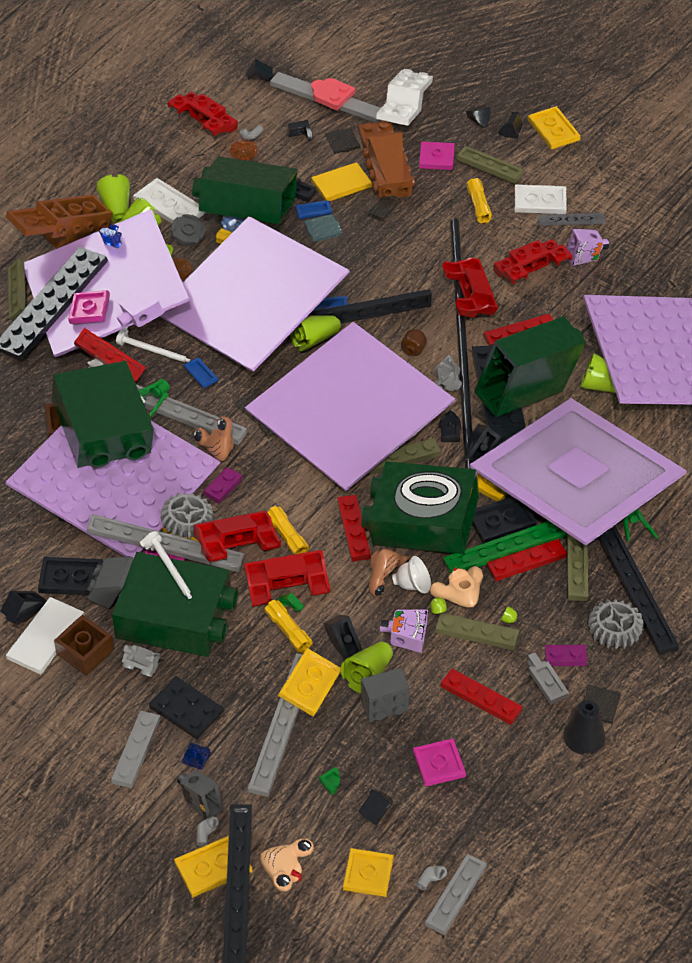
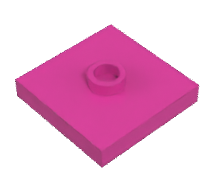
M421 141L419 168L453 170L455 143Z
M109 291L74 293L68 317L69 323L104 321L110 297Z
M454 739L413 748V754L425 787L466 777V772Z

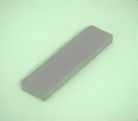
M469 854L465 856L425 921V926L445 936L484 872L487 863Z

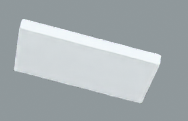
M158 178L133 195L134 200L138 197L139 199L142 197L155 208L153 212L159 214L160 217L170 223L175 218H179L184 214L200 218L206 213L198 211L199 204Z
M50 597L6 654L7 660L41 675L56 655L54 640L81 615L85 616L84 612Z

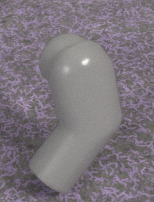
M257 125L250 132L246 128L241 129L239 134L243 140L256 139L263 132V127Z
M217 817L207 818L198 825L197 846L203 847L207 845L208 835L215 831L219 825Z
M444 866L427 867L416 883V886L420 890H426L430 882L442 880L447 875V869Z

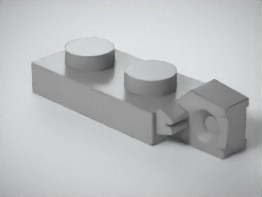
M536 653L528 655L527 663L530 666L528 667L530 675L549 704L551 705L568 698V690L550 663L541 662Z

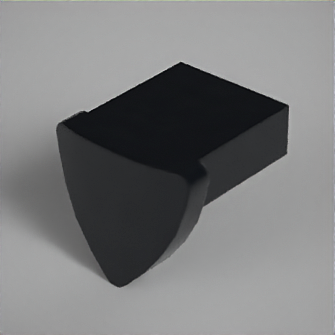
M255 59L249 67L246 76L249 78L258 76L270 82L273 78V68Z
M478 106L466 110L467 117L474 118L479 125L486 127L490 119L491 109L490 107Z
M512 112L509 121L499 129L498 133L500 135L515 139L519 137L523 125L519 112Z
M308 120L288 123V137L305 134L308 141L313 140Z
M297 178L296 198L309 202L316 193V187L303 183L301 179Z
M448 411L439 421L441 442H460L461 421L453 411Z
M371 789L370 795L358 812L374 825H378L388 808L392 806L393 800L390 796Z

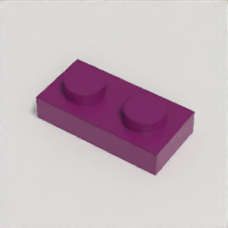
M226 467L204 490V496L220 504L242 481V475Z
M545 645V662H549L551 666H587L586 645Z

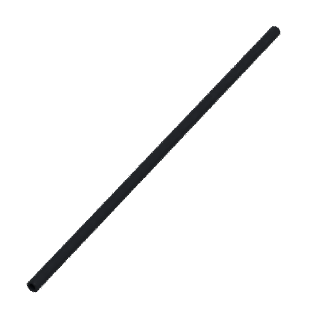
M452 219L450 221L453 262L461 261L459 220ZM454 280L456 301L457 298H464L459 281ZM456 307L458 356L461 369L460 381L462 382L460 389L464 455H466L468 438L472 434L465 316L459 315ZM465 458V468L471 469L470 464L472 462Z

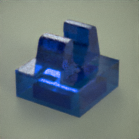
M112 224L108 228L103 227L99 231L104 244L115 248L121 246L120 238L122 233L117 231L119 226Z
M191 742L182 758V763L202 770L211 754L210 749Z

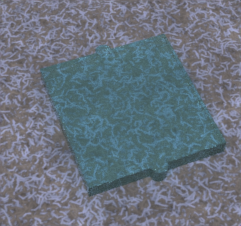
M333 214L304 221L308 229L307 232L311 235L314 242L342 235L339 222L336 221Z

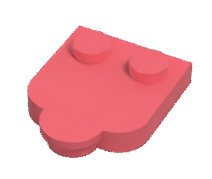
M333 78L315 80L311 83L313 99L336 111L355 94L354 87Z

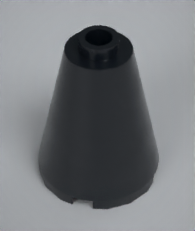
M585 700L578 705L565 726L564 739L566 746L571 751L582 755L589 752L593 754L602 748L606 735L598 705L593 701Z

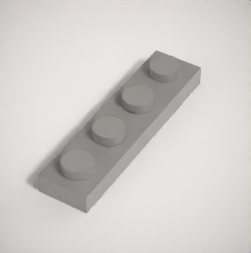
M140 710L112 776V784L133 788L160 723V715Z

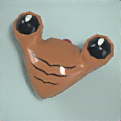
M222 416L217 421L218 429L213 430L209 435L205 429L201 427L196 428L194 438L214 458L225 461L234 447V441L231 435L232 421L229 417Z
M386 548L377 550L372 555L370 563L372 575L369 582V592L374 597L380 596L385 589L383 579L396 567L399 569L401 565L409 562L410 557Z

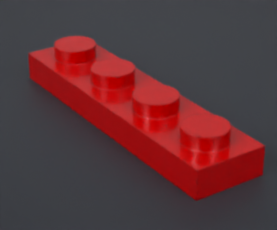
M549 313L484 332V339L488 345H494V342L498 339L549 322L553 318Z
M85 327L74 341V345L105 365L127 361L135 384L146 369L145 366Z
M357 496L337 497L351 562L371 559L365 529L362 528V516Z
M559 539L487 562V569L494 581H498L564 559L567 556V552Z
M452 668L441 681L443 689L510 725L513 724L522 711L521 705Z

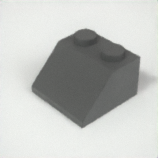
M133 557L105 558L101 565L97 564L93 575L96 577L90 581L87 588L90 591L87 599L109 609L124 586Z

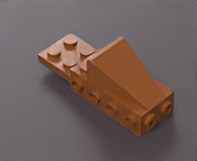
M389 121L358 125V131L364 147L362 149L363 158H366V167L369 169L370 180L373 181V189L377 193L378 200L412 196V186H415L414 176H411L410 165H407V155L403 154L402 132L395 133L392 123Z
M94 194L37 201V205L34 208L7 211L6 218L24 236L42 234L58 249L89 236L93 232L108 228L113 212Z

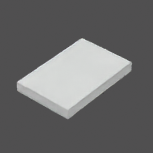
M515 185V212L566 214V186Z

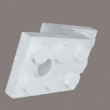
M410 69L401 70L388 84L386 103L377 112L376 119L408 126L421 111L423 92L432 83L433 76H428L424 72L414 73Z

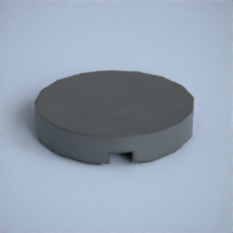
M184 214L179 218H175L172 222V237L182 245H197L205 236V225H203L200 218L194 215Z

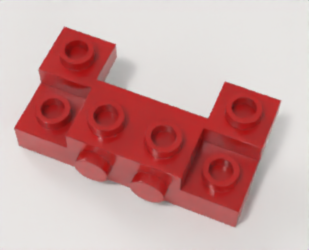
M192 91L185 96L178 94L167 102L168 107L175 108L178 114L189 110V116L202 123V129H208L212 132L213 136L222 132L232 133L238 128V121L226 114V108L203 93L199 96Z
M553 239L544 243L537 240L510 251L509 257L494 263L493 271L498 277H505L512 284H515L516 280L523 277L527 279L529 273L548 266L549 259L558 266L561 261L566 259L572 260L573 255L563 244L559 246Z
M470 257L457 262L444 261L442 269L445 277L451 280H458L464 298H457L455 301L459 315L473 318L478 313L494 315L498 306L480 259Z
M266 510L194 524L193 534L200 542L201 552L209 562L227 558L226 549L251 543H257L263 551L281 547V540L277 536L271 517Z
M322 550L244 563L252 607L268 604L272 601L270 590L308 584L311 596L331 593Z

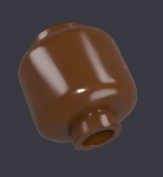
M409 330L401 341V348L407 355L419 356L427 344V338L420 330Z

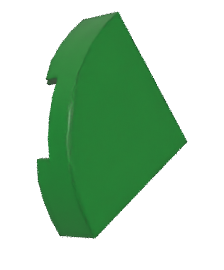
M292 592L281 595L278 598L284 607L287 605L294 608L293 611H301L304 608V605Z
M337 767L319 776V782L331 796L340 785V775Z

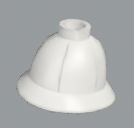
M413 556L409 562L401 565L397 573L392 576L394 585H400L403 589L418 590L423 594L430 591L431 579L423 561L417 556Z

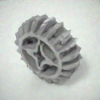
M185 491L181 495L177 492L176 497L171 495L169 500H165L161 508L160 519L162 525L166 528L167 533L172 532V535H179L181 538L187 537V539L194 537L197 539L193 534L194 524L213 521L211 504H207V498L202 499L201 494L194 496V492L190 495Z
M615 598L613 602L608 599L605 603L600 602L598 606L593 608V612L589 616L588 626L590 634L593 635L594 640H599L600 645L607 644V648L614 646L617 650L618 646H621L623 649L627 645L632 646L634 642L638 641L643 631L644 622L641 613H638L637 607L632 608L631 603L625 604L624 600L617 602Z

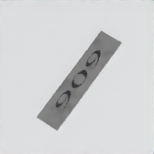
M604 213L538 215L539 226L606 224Z

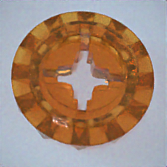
M249 140L235 141V144L231 145L230 152L236 159L248 160L256 155L257 146Z
M173 258L172 260L180 278L185 279V276H190L192 271L190 262L183 258Z

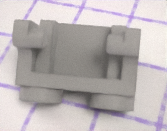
M447 355L434 368V375L438 377L435 384L442 389L443 386L440 384L445 385V390L458 391L462 385L458 378L461 369L457 366V363L453 362V356Z
M125 645L122 666L134 670V667L140 668L141 674L152 677L159 665L160 654L138 645Z

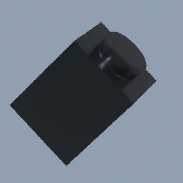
M478 424L468 438L465 458L473 463L493 450L501 436L488 426Z
M10 591L0 612L11 623L27 622L41 610L47 600L36 591Z
M340 614L323 623L331 643L344 660L363 650L349 616Z

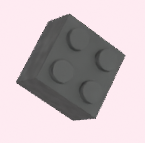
M401 668L361 679V703L369 722L379 721L385 717L400 715L408 711L409 685Z

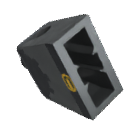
M194 770L189 775L182 773L178 777L177 783L181 786L184 800L205 820L216 816L224 809L218 783L198 770Z

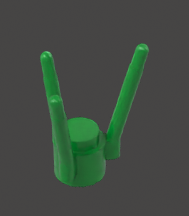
M159 379L155 383L138 390L142 397L149 393L154 397H161L150 412V418L164 399L169 396L167 392L170 390V387L164 379Z
M639 508L622 519L627 541H630L628 521L636 523L640 520L654 538H658V535L643 517Z

